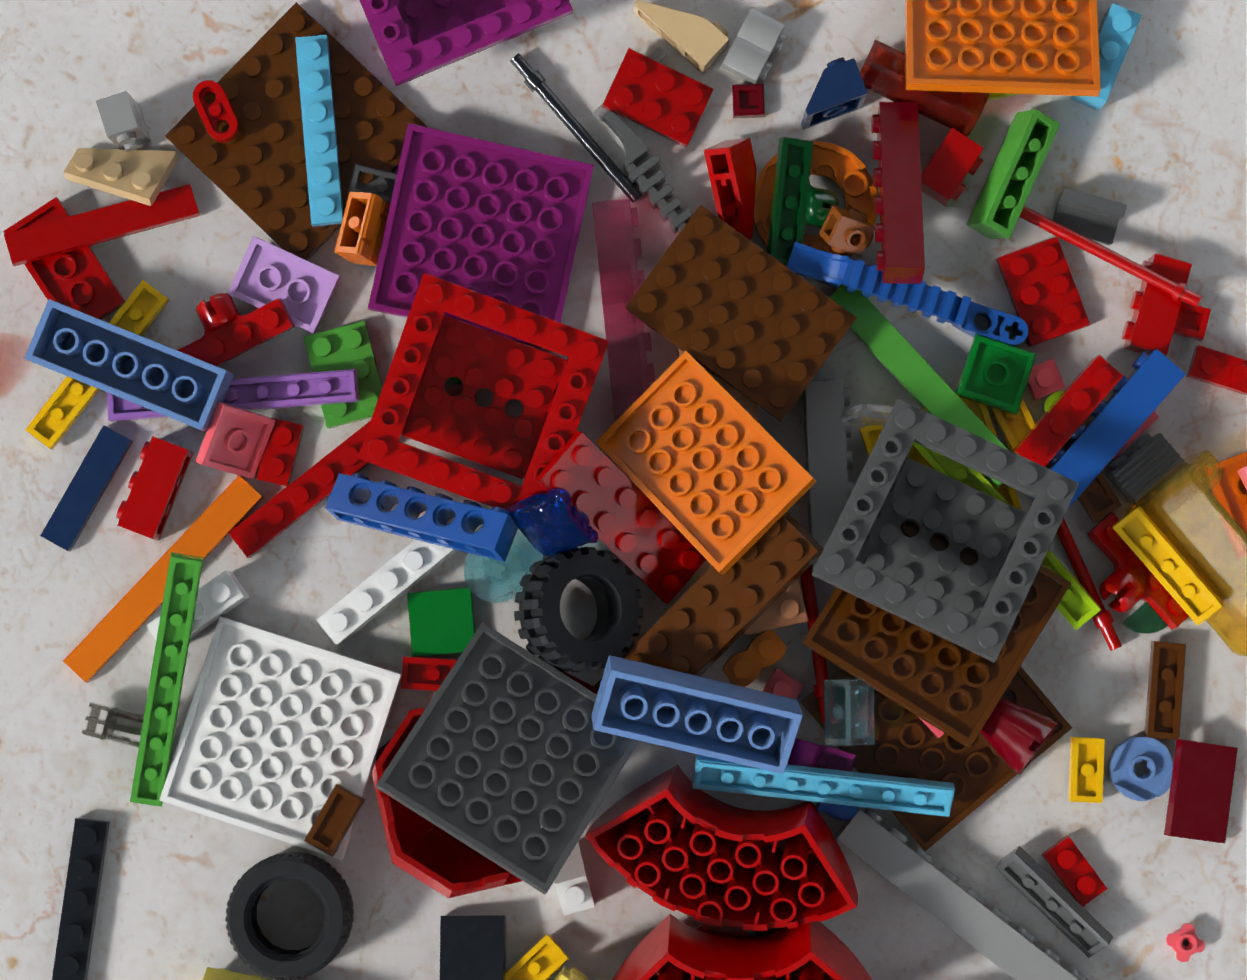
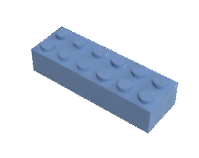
M48 299L24 357L28 361L207 432L218 401L223 403L234 377V374L227 370Z
M611 655L608 656L591 714L593 730L780 774L785 772L803 716L796 699Z

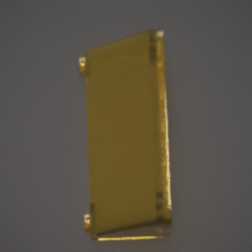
M1207 449L1184 459L1185 462L1137 503L1131 504L1125 511L1124 517L1137 506L1144 510L1224 603L1221 609L1206 619V622L1231 651L1240 656H1247V534L1210 492L1221 480L1222 468Z

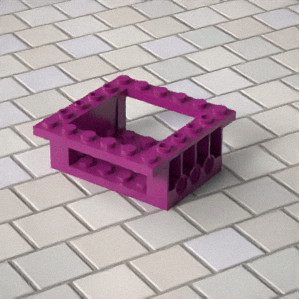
M359 0L395 86L404 84L573 14L569 0Z

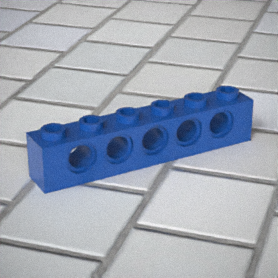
M339 473L325 506L340 521L503 562L506 561L519 528L510 517L511 514L502 508L492 507V510H489L470 500H464L463 503H460L441 493H436L435 496L427 495L416 487L408 486L407 489H403L383 479L378 483L370 481L368 477L359 473H353L352 476ZM396 504H398L397 507H396L394 510L391 511V509L393 508V506H395ZM426 511L422 517H419L422 512ZM451 518H454L450 524L446 525ZM483 524V527L475 532L476 528Z

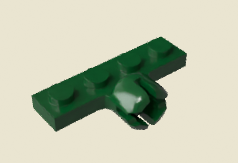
M782 137L779 138L767 253L787 267L794 243L802 244L805 226L822 227L830 212V209L824 208H831V204L839 205V200L833 190L815 188L810 185L809 177L813 141Z

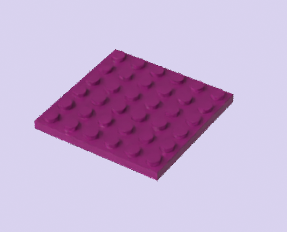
M408 123L368 310L408 318L423 273L561 323L594 165ZM446 312L444 314L514 341L539 347Z

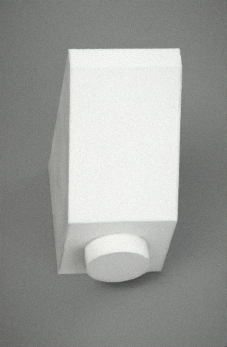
M579 841L554 880L563 916L595 907V900Z

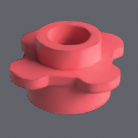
M1189 923L1183 924L1181 929L1168 934L1166 937L1167 945L1171 946L1176 952V958L1180 962L1189 961L1191 955L1196 952L1200 953L1205 949V942L1197 937L1195 927ZM1184 940H1188L1187 946L1183 945Z

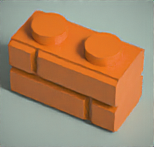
M349 192L334 252L354 264L377 266L390 204L383 201L376 194Z

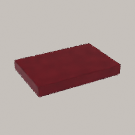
M1183 739L1176 740L1164 835L1225 844L1238 748Z

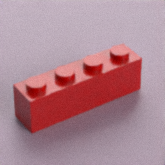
M1100 355L1093 358L1012 452L1045 467L1124 375Z

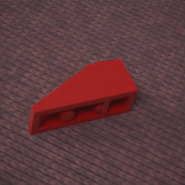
M751 139L725 140L704 150L718 218L750 240L753 238L757 172Z

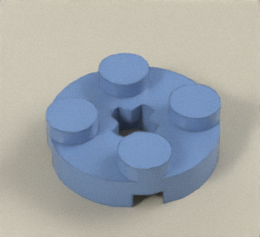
M1129 737L1118 744L1113 750L1108 764V777L1119 793L1136 801H1148L1168 791L1171 785L1173 762L1170 752L1164 744L1150 737ZM1144 759L1147 761L1146 767L1150 769L1148 775L1141 774L1140 777H1137L1134 764L1141 763Z

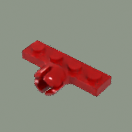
M218 293L210 296V301L206 302L204 299L196 306L195 311L204 327V335L177 351L218 367L295 328V325L281 298L243 316L238 312L231 295L228 293Z
M1113 512L1109 513L1087 533L1089 538L1114 566L1113 572L1100 584L1099 593L1104 601L1111 594H1117L1108 604L1111 609L1117 612H1126L1140 599H1143L1171 630L1179 627L1189 615L1113 529V526L1120 520Z

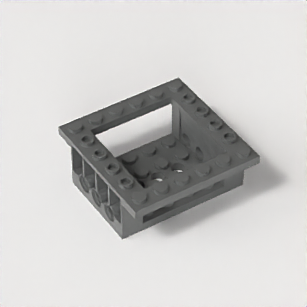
M897 399L819 557L812 576L995 663L1079 483ZM916 442L1033 497L1034 501L1025 513L908 458L912 444ZM906 521L914 522L918 526L919 533L914 537H906L900 530L901 524ZM935 535H941L947 539L948 548L944 551H936L931 547L930 539ZM964 549L973 550L978 557L977 563L965 565L960 560V552Z

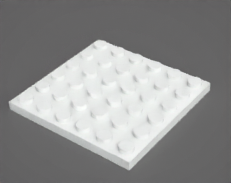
M219 616L160 801L329 856L304 840L337 783L364 797L402 674ZM356 818L333 858L344 859Z

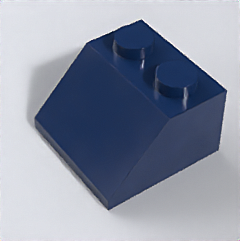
M842 57L827 64V68L823 70L805 109L801 122L803 130L862 108L868 92L854 58L845 61V58Z

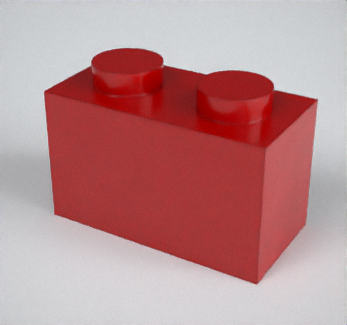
M952 127L921 174L922 192L944 206L947 205L950 199L956 202L966 188V185L961 182L967 173L974 176L984 161L979 157L984 148Z

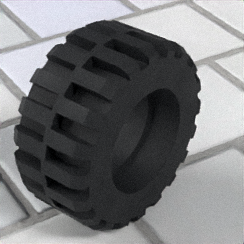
M576 547L543 556L541 561H536L530 566L529 571L532 574L523 575L519 583L523 590L516 592L514 601L519 603V611H514L515 621L520 620L521 629L517 631L521 639H527L529 642L526 645L527 650L533 655L540 654L538 658L549 665H553L555 669L571 672L603 669L606 667L609 655L622 658L623 654L621 652H629L634 645V641L631 638L638 636L641 625L637 623L638 618H643V608H639L638 599H642L640 589L635 590L633 583L636 582L634 575L632 572L626 573L624 571L626 564L620 559L612 560V553L605 550L597 551L595 547ZM573 579L582 582L589 588L597 605L595 626L584 640L575 638L566 629L560 614L562 593Z

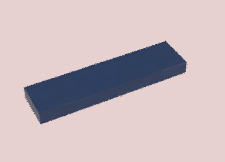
M103 425L40 535L41 537L71 552L133 443L132 440Z

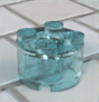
M512 543L505 562L469 553L464 564V577L469 589L480 599L491 603H506L515 599L516 592L523 590L519 583L523 575L530 574V566L523 551ZM496 562L499 566H505L506 569L501 573L502 578L499 580L495 576L489 575V571L493 570L492 564Z

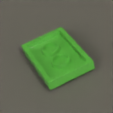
M361 321L304 336L312 372L358 370L360 402L321 405L327 429L372 418L383 386L366 322Z

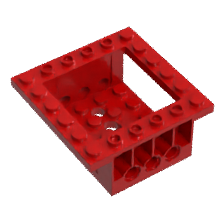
M423 273L357 459L479 503L502 508L510 514L543 525L552 496L535 479L576 433L609 340ZM445 312L452 314L454 316L463 318L465 320L485 326L495 331L537 345L547 350L567 356L568 359H563L553 354L544 352L542 350L522 344L512 339L503 337L501 335L470 325L460 320L451 318L444 314ZM451 377L459 378L463 382V391L456 396L449 395L445 390L447 379ZM481 388L489 389L493 393V402L486 407L478 405L475 401L477 390ZM511 399L521 401L523 404L522 414L518 417L508 416L504 409L507 401ZM401 436L521 478L523 481L522 486L399 442Z

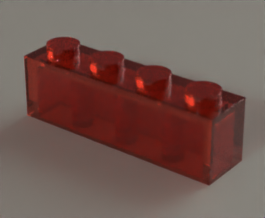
M876 39L860 70L866 89L893 102H918L919 114L950 129L953 127L967 137L979 120L990 93L906 90L905 53Z

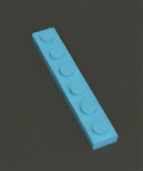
M327 35L296 37L311 225L314 227L341 224L344 213L329 40Z

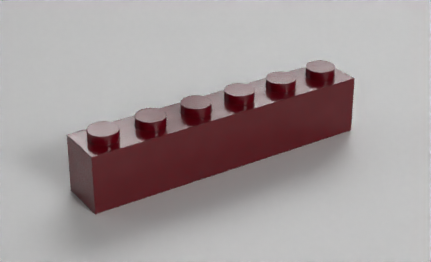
M879 102L878 113L872 114L871 132L877 133V141H873L872 159L878 160V168H874L873 187H879V196H875L874 214L880 215V223H876L875 242L881 243V251H877L876 270L882 271V283L921 284L925 270L918 102Z

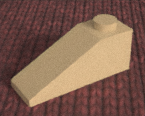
M637 0L634 3V14L702 74L728 48V32L718 22L714 21L712 24L704 17L642 0Z

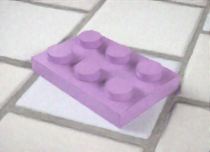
M253 236L228 294L257 308L281 298L294 325L316 334L341 276Z

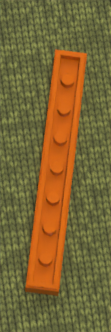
M238 475L74 648L63 662L85 683H88L162 605L171 552L204 557V561L227 537L228 532L234 529L262 500L263 496L242 476Z

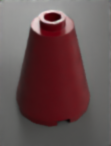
M1001 697L980 733L1009 767L1021 775L1036 757L1040 748L1048 741L1058 724L1049 717Z

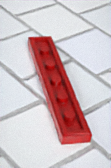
M188 184L160 192L152 206L128 200L4 234L12 264L15 267L200 216L191 185Z

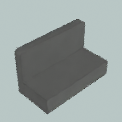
M1066 187L1059 195L1053 220L1097 243L1109 246L1113 243L1118 221L1124 217L1127 204Z

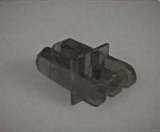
M94 702L89 703V706L92 708L90 716L85 718L88 723L86 730L82 729V734L99 738L100 740H110L139 748L140 740L113 734V732L118 730L129 734L141 735V727L119 722L117 719L120 717L143 723L144 716L119 710L116 707ZM101 710L108 711L106 720L99 718ZM97 723L104 725L102 733L95 732Z

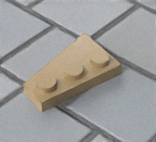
M78 148L64 170L66 180L152 206L179 157L177 151L132 150L126 152L125 149Z

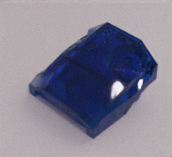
M555 488L547 494H534L508 507V513L515 525L532 546L544 556L568 551L587 543L598 542V533L595 529L593 530L592 526H589V517L585 513L577 511L576 506L571 504L572 497L570 493L564 489Z

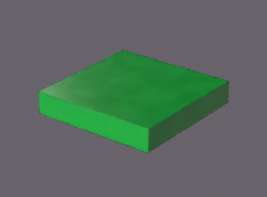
M975 334L956 394L959 397L1016 415L1018 414L1037 354Z
M471 587L407 593L412 657L463 652L475 634Z

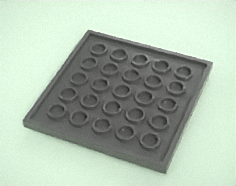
M482 622L375 787L533 888L546 894L639 740L593 730L591 714L597 694Z

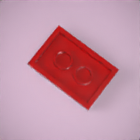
M628 48L601 107L687 147L714 89Z
M1058 237L996 259L1016 315L1023 319L1028 326L1026 341L1029 348L1090 325Z

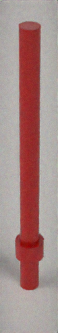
M1063 517L1056 533L1079 583L1101 607V610L1092 617L1096 628L1101 629L1110 651L1120 648L1122 644L1113 627L1114 619L1110 610L1105 609Z
M812 566L800 576L808 618V632L819 616ZM811 650L816 684L813 685L815 698L819 699L822 723L835 722L831 699L834 696L832 682H829L826 659Z

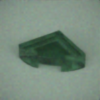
M1143 602L1121 622L1130 631L1141 634L1158 632L1168 626L1147 602Z

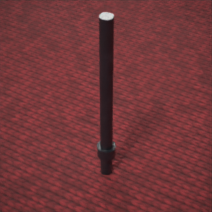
M520 53L516 54L510 62L525 78L524 83L532 92L536 91L629 200L632 203L637 201L642 194L546 85L544 76L538 70L534 71Z

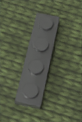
M1020 846L999 861L995 868L1088 958L1110 944L1113 936Z

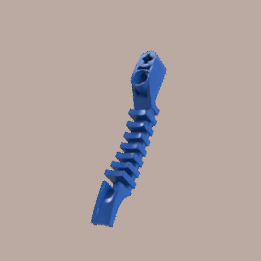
M798 242L794 243L787 267L797 275L837 289L842 284L847 286L845 292L853 294L857 289L862 291L861 296L869 298L871 295L877 296V301L884 303L886 300L892 301L893 306H907V311L913 313L916 310L921 311V316L930 318L932 315L936 316V322L942 324L945 322L951 323L953 327L973 338L975 334H979L1016 347L1028 336V326L1023 319L974 303L970 297L963 296L960 298L956 295V292L950 290L946 292L941 290V287L925 285L926 282L924 281L921 284L882 283V271H877L874 264L870 266L865 264V261L859 259L855 261L849 259L850 257L824 252ZM976 315H982L988 320L987 330H980L975 326L974 318ZM1010 326H1013V332L1018 334L1013 339H1009V333L1005 331Z

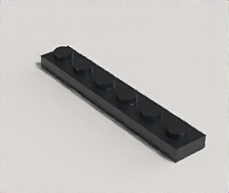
M75 818L52 980H87L110 821Z

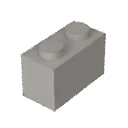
M127 91L96 100L106 135L119 149H125L126 152L139 150L144 147V143L151 141L141 108Z

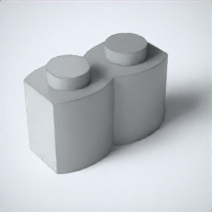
M751 8L723 62L722 69L751 84H756L759 78L765 80L773 64L768 61L773 50L779 53L787 35L782 33L785 25Z

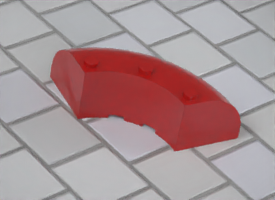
M678 764L644 783L616 802L590 826L585 835L604 861L611 868L614 867L627 879L626 882L632 887H637L647 893L659 905L674 912L678 910L693 916L694 920L720 927L722 925L742 927V930L768 931V928L780 927L791 929L799 927L800 924L811 923L817 920L822 922L856 908L858 904L857 889L849 865L834 835L813 802L804 801L788 808L767 811L738 808L711 797L701 789L692 788V781L684 774Z
M669 914L634 948L612 980L872 979L853 952L818 920L800 924L797 928L788 929V927H785L779 931L757 937L727 938L699 931Z

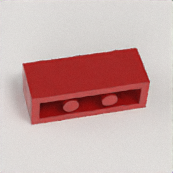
M1155 253L1148 261L1144 260L1142 266L1177 284L1182 282L1187 285L1192 264ZM1142 280L1140 291L1136 290L1131 300L1130 309H1134L1132 319L1125 323L1122 332V339L1126 340L1123 349L1140 354L1144 351L1149 354L1158 349L1166 356L1182 300L1179 299L1177 302L1172 299V295Z
M152 436L150 442L146 441L140 453V459L143 461L139 471L133 472L128 484V488L131 489L127 501L123 500L118 508L116 518L119 519L117 526L154 540H160L194 452Z

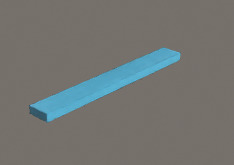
M699 754L696 755L692 788L946 817L950 816L955 792L954 783L789 764H787L784 774Z

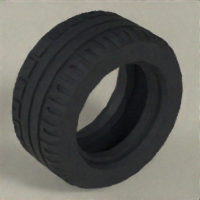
M303 852L276 854L255 864L237 881V884L232 889L233 892L230 893V899L227 903L228 908H226L227 934L231 939L230 943L233 945L234 951L238 953L237 956L240 959L242 958L243 962L248 964L249 968L254 969L258 974L262 973L263 976H269L272 979L278 978V980L305 978L323 969L340 953L348 941L347 939L353 926L352 923L354 922V904L345 879L341 878L342 875L337 872L335 867L332 868L330 863L325 862L322 858L319 859L318 856L308 853L304 854ZM295 880L308 885L319 896L324 908V926L314 944L301 950H286L273 945L262 934L257 922V905L262 893L277 881Z

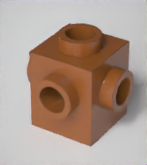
M832 206L819 235L838 254L849 256L852 253L861 257L864 250L872 243L875 228L867 220L868 215L855 208H850L849 211Z

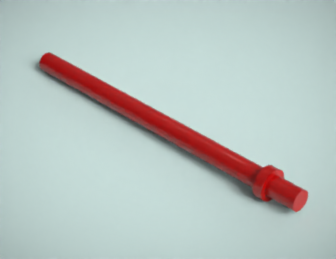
M1026 206L1022 209L1020 218L1172 295V299L1177 302L1180 299L1196 308L1199 305L1203 296L1187 289L1186 284L1182 282L1177 284Z

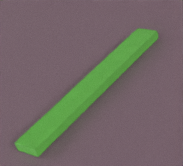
M843 285L829 297L857 317L850 326L852 332L926 412L1007 449L869 299L861 296L862 292L856 289L851 294L845 292L847 286ZM986 476L997 488L1003 484Z
M171 552L130 797V802L161 807L163 801H160V797L168 775L204 557Z

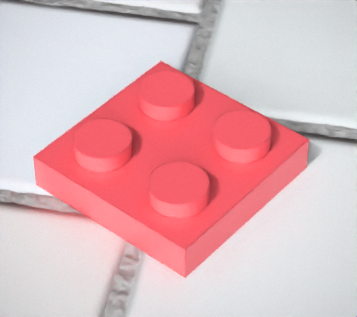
M218 401L196 462L203 466L254 479L276 420Z

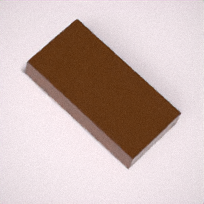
M337 783L304 841L333 857L366 799Z

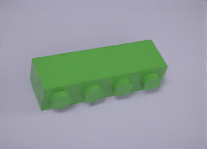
M1036 109L1016 113L966 224L967 226L990 239L1010 238L1060 123Z

